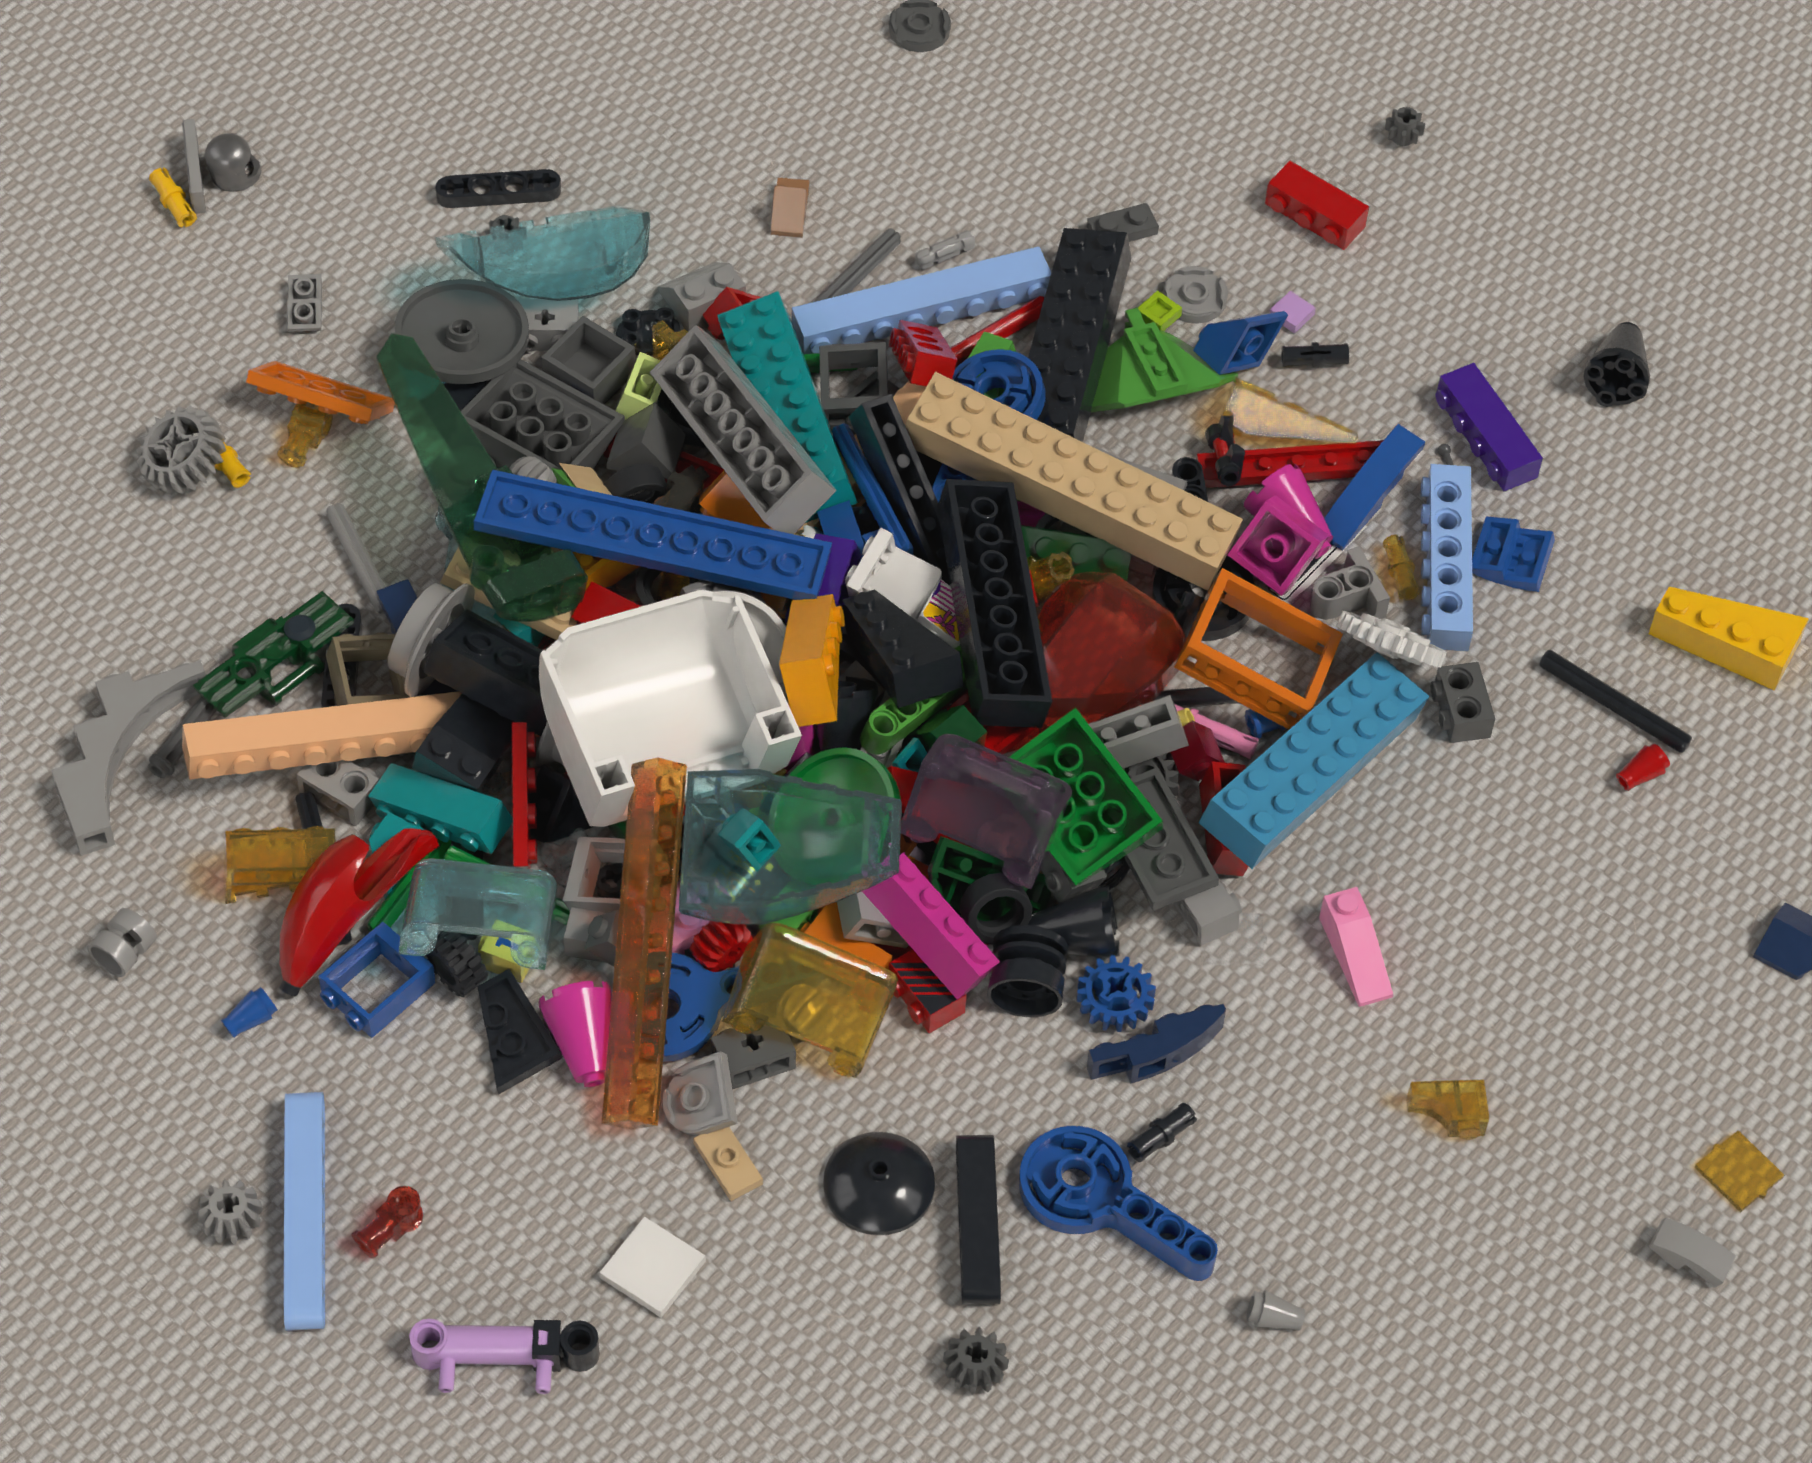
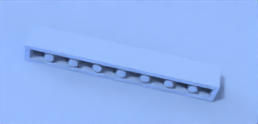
M1038 246L792 307V325L803 354L819 353V346L859 344L876 339H885L891 335L893 328H898L899 320L928 326L946 324L952 320L968 316H978L984 312L1000 308H1009L1016 304L1031 301L1038 296L1045 297L1051 271Z

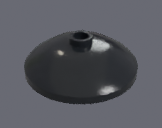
M869 1132L847 1140L834 1151L824 1171L823 1189L830 1210L846 1226L865 1234L890 1235L910 1228L926 1214L934 1197L935 1174L927 1155L909 1139L888 1132ZM882 1168L886 1172L884 1174H876L874 1170Z

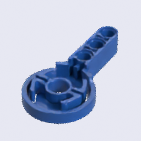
M1004 349L984 351L966 359L954 371L952 380L983 395L993 388L1005 389L1003 394L994 400L1035 420L1038 419L1043 410L1046 392L1040 371L1028 357L1021 353ZM1031 381H1032L1033 390H1034V395H1033V397H1032V387H1031V384H1030ZM942 463L932 489L939 502L946 479H976Z
M801 948L724 971L712 972L705 969L694 959L682 954L672 952L649 954L641 957L640 962L627 966L616 979L611 991L612 1025L620 1041L634 1054L657 1062L681 1060L696 1053L705 1046L714 1032H717L720 1020L724 1015L777 1001L783 993L794 986L803 985L813 989L817 988L823 978L822 961L815 950ZM805 964L815 968L808 975H802L796 971L801 965ZM662 966H672L677 968H684L686 970H679L675 968H662ZM646 971V973H644V974H642L641 976H639L632 984H630V985L627 987L626 992H625L626 986H627L629 983H631L639 974H641L642 972ZM770 974L780 978L773 985H767L761 981ZM736 984L745 988L738 995H731L727 992L730 986ZM662 998H670L678 1003L679 1011L672 1018L659 1019L651 1012L654 1003ZM699 1016L702 1017V1018H704V1020L699 1019V1020L697 1021V1023H696L692 1028H690L688 1031H686V1032H682V1031H681V1029H682V1030H686V1029H688L690 1026H692V1025L696 1022V1020L699 1018ZM641 1033L652 1037H662L664 1034L663 1039H654L643 1035L640 1037V1039L638 1037Z
M1064 1126L1042 1134L1026 1150L1020 1166L1019 1191L1027 1210L1041 1224L1055 1231L1067 1234H1086L1103 1228H1112L1191 1280L1203 1281L1212 1275L1218 1251L1216 1242L1210 1236L1132 1185V1170L1129 1161L1121 1147L1109 1136L1089 1127ZM1061 1146H1063L1064 1148H1076V1149H1081V1150H1083V1151L1081 1152V1151L1074 1150V1149H1062ZM1102 1163L1108 1168L1113 1180H1118L1119 1178L1118 1182H1112L1108 1171L1103 1165H1101ZM1070 1169H1078L1085 1172L1090 1179L1084 1185L1072 1186L1063 1180L1061 1174ZM1033 1190H1035L1039 1200L1044 1204V1206L1040 1204ZM1139 1213L1145 1218L1138 1220L1130 1217L1129 1214ZM1169 1233L1175 1236L1176 1239L1166 1240L1160 1235ZM1201 1254L1207 1260L1198 1261L1193 1259L1191 1255Z

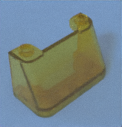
M768 923L745 948L722 1022L731 1025L736 1031L744 1034L759 1031L765 1025L830 1052L827 1062L833 1071L841 1076L856 1078L864 1067L894 995L898 978L892 971L792 927L781 923Z

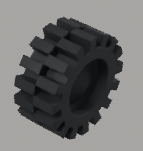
M451 927L445 928L423 946L424 955L433 964L435 975L438 974L440 981L443 984L446 983L448 989L451 992L454 991L455 995L465 997L487 980L488 973L485 971V965L480 962L482 960L481 957L475 954V948L472 945L469 946L467 939L464 936L460 937L457 930H453Z

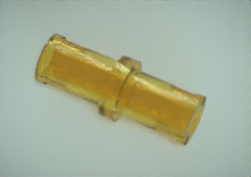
M1391 535L1383 541V548L1389 561L1387 566L1388 573L1394 578L1398 596L1401 600L1403 598L1405 601L1415 599L1420 594V589L1414 576V561L1408 556L1403 536Z

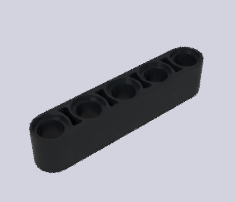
M956 1135L962 1305L1000 1304L1001 1276L994 1135Z

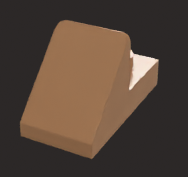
M777 179V186L774 187L771 235L803 238L810 180Z

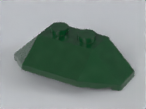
M942 836L939 838L927 869L930 883L961 918L960 900L965 890L975 880L988 874L1003 873L1017 879L1032 904V914L1045 909L1052 894L1046 886L1043 874ZM1004 896L987 902L980 909L977 920L992 921L1004 916L1012 908L1015 898Z

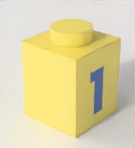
M495 922L490 933L485 932L479 942L478 953H481V962L485 965L486 970L496 974L510 969L517 982L522 983L537 955L536 937L505 924Z

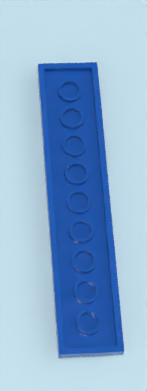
M492 470L474 519L475 531L794 600L817 599L832 548V542Z

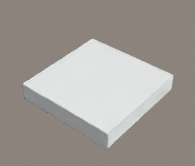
M644 1217L600 1271V1279L662 1318L706 1262V1255Z

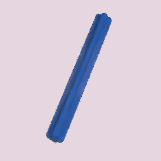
M842 423L839 426L833 427V438L879 527L893 533L897 548L909 552L910 542L849 425Z

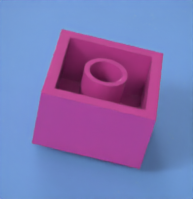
M1274 495L1265 501L1227 555L1282 596L1292 589L1330 535L1278 496Z

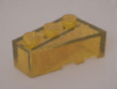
M313 826L307 829L276 827L271 830L239 828L234 831H225L223 865L225 904L236 903V896L255 892L258 898L268 897L269 890L289 886L290 891L295 892L296 887L316 859L336 842L335 828L325 829L320 826Z

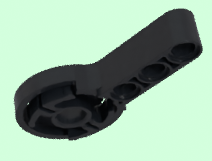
M1190 457L1180 458L1175 461L1171 476L1186 480L1187 486L1185 491L1208 502L1203 468L1200 462ZM1227 555L1217 575L1224 568L1255 585L1250 572ZM1159 568L1153 582L1152 603L1158 618L1169 628L1176 609L1182 605L1179 602L1185 591L1193 592L1192 589L1199 586L1180 577L1175 579L1176 575ZM1202 597V601H1201V604H1200V606H1199V608H1198V611H1197V610H1194V613H1193V614L1195 615V618H1194V620H1193V622H1192V625H1193V623H1194V621H1195V619H1196V616H1197V614H1198V612H1199V610H1200V607H1201V605H1202V603H1203L1205 597ZM1219 601L1201 641L1226 638L1239 631L1250 617L1241 612H1238L1237 615L1238 610Z

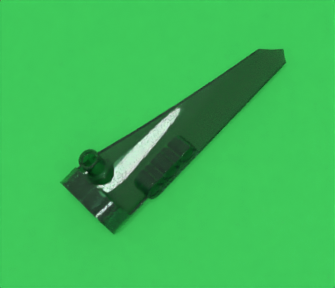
M391 333L376 359L431 489L470 570L469 579L471 584L483 591L500 618L509 621L531 622L544 620L575 609L584 598L588 575L570 549L554 553L549 546L474 530V519L492 470L513 473L506 465L499 468L495 466L414 338Z

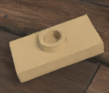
M730 1127L708 1134H700L693 1138L694 1146L730 1201L763 1185L762 1176Z

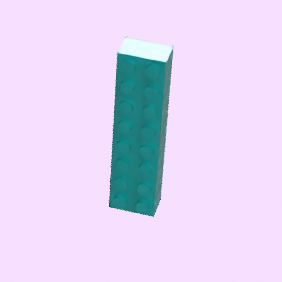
M779 291L717 315L734 362L837 490L805 523L819 518L817 512L848 500L851 505L856 504L855 494L790 316Z

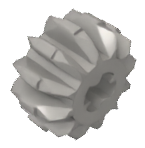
M224 1178L222 1188L220 1189L210 1185L208 1189L209 1196H200L199 1205L201 1209L197 1212L198 1221L203 1224V1232L207 1236L214 1235L215 1240L219 1244L226 1237H230V1241L236 1245L238 1241L237 1236L241 1234L250 1239L252 1235L251 1228L260 1227L261 1220L259 1214L263 1211L261 1201L257 1199L256 1191L253 1187L245 1189V1185L241 1180L234 1186H230L229 1182Z

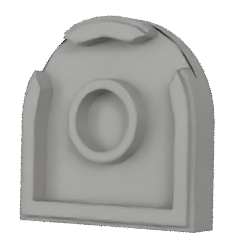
M720 1051L688 1062L674 1072L676 1075L671 1080L668 1088L664 1089L662 1095L664 1116L674 1128L687 1135L698 1136L738 1124L727 1054Z

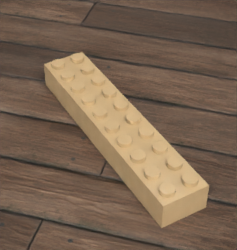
M937 372L932 376L906 421L905 427L916 451L978 481L1013 482L1016 499L1099 539H1103L1207 591L1225 560L1243 521L1242 518Z

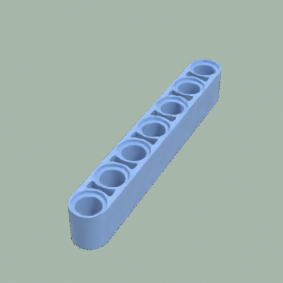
M323 1092L285 1094L284 1325L286 1331L325 1328V1102Z

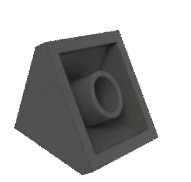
M654 402L623 422L617 431L606 469L619 471L635 464H651L659 468L665 479L673 480L686 440V434Z

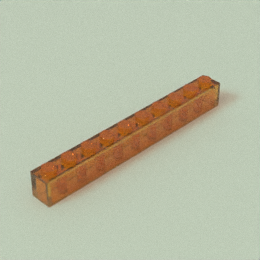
M659 757L633 763L631 766V777L635 788L628 803L601 1124L630 1130L658 1126L687 773L686 764Z

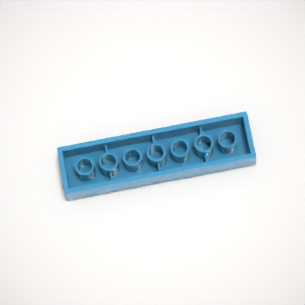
M1376 652L1210 800L1198 823L1253 869L1417 719L1430 696Z

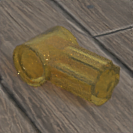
M1063 551L1058 554L1052 553L1038 561L1032 556L1027 558L1037 599L1040 601L1045 600L1056 586L1070 580L1075 571L1072 566V558Z

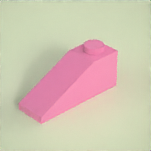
M1358 887L1325 895L1319 919L1358 1006L1361 1007L1392 998L1393 991L1372 919Z

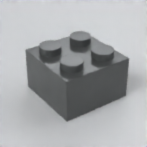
M582 316L541 356L543 372L602 404H605L626 383L636 361L634 346L585 316Z

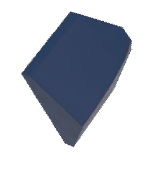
M1785 902L1774 916L1753 958L1795 980L1802 978L1804 974L1812 970V916Z

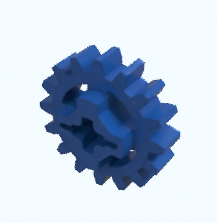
M1111 955L1107 964L1100 958L1096 959L1095 969L1086 966L1084 977H1079L1076 1001L1081 1002V1014L1091 1013L1089 1023L1094 1024L1100 1020L1103 1022L1102 1030L1105 1031L1109 1028L1110 1024L1115 1025L1117 1032H1122L1123 1024L1126 1023L1130 1028L1135 1029L1137 1018L1145 1022L1148 1017V1010H1153L1156 986L1151 985V973L1141 974L1143 965L1138 963L1134 967L1130 966L1129 957H1125L1122 963H1118L1116 957ZM1135 986L1139 991L1140 998H1137V992L1133 989ZM1092 989H1095V995L1099 998L1097 1001L1092 994Z

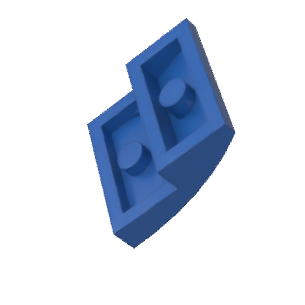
M1486 516L1472 557V573L1486 580L1512 588L1539 592L1555 542L1553 531L1520 528L1518 519Z

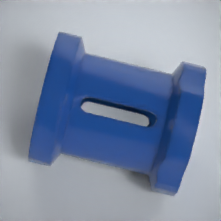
M1252 709L1245 711L1247 728L1251 736L1260 739L1262 734L1277 729L1281 731L1288 730Z

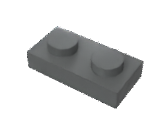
M1148 203L1087 218L1088 230L1127 232L1129 242L1157 235L1159 225Z

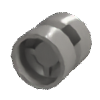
M121 908L107 923L108 930H102L87 946L91 957L103 969L117 977L125 976L138 961L136 954H144L157 939V934L153 927L142 916L128 908Z

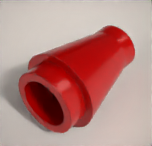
M1653 743L1649 747L1644 745L1630 762L1616 774V778L1620 785L1629 791L1640 784L1664 775L1665 769L1670 766V761L1657 744Z

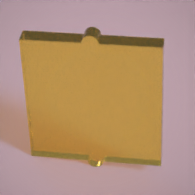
M1739 1130L1720 1145L1714 1144L1712 1151L1697 1162L1694 1167L1740 1213L1758 1198L1764 1199L1767 1191L1785 1176Z

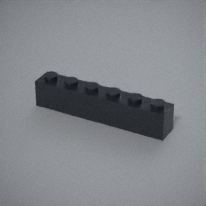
M892 394L864 402L849 416L864 455L913 546V556L939 568L942 573L941 580L950 586L937 507L938 501Z

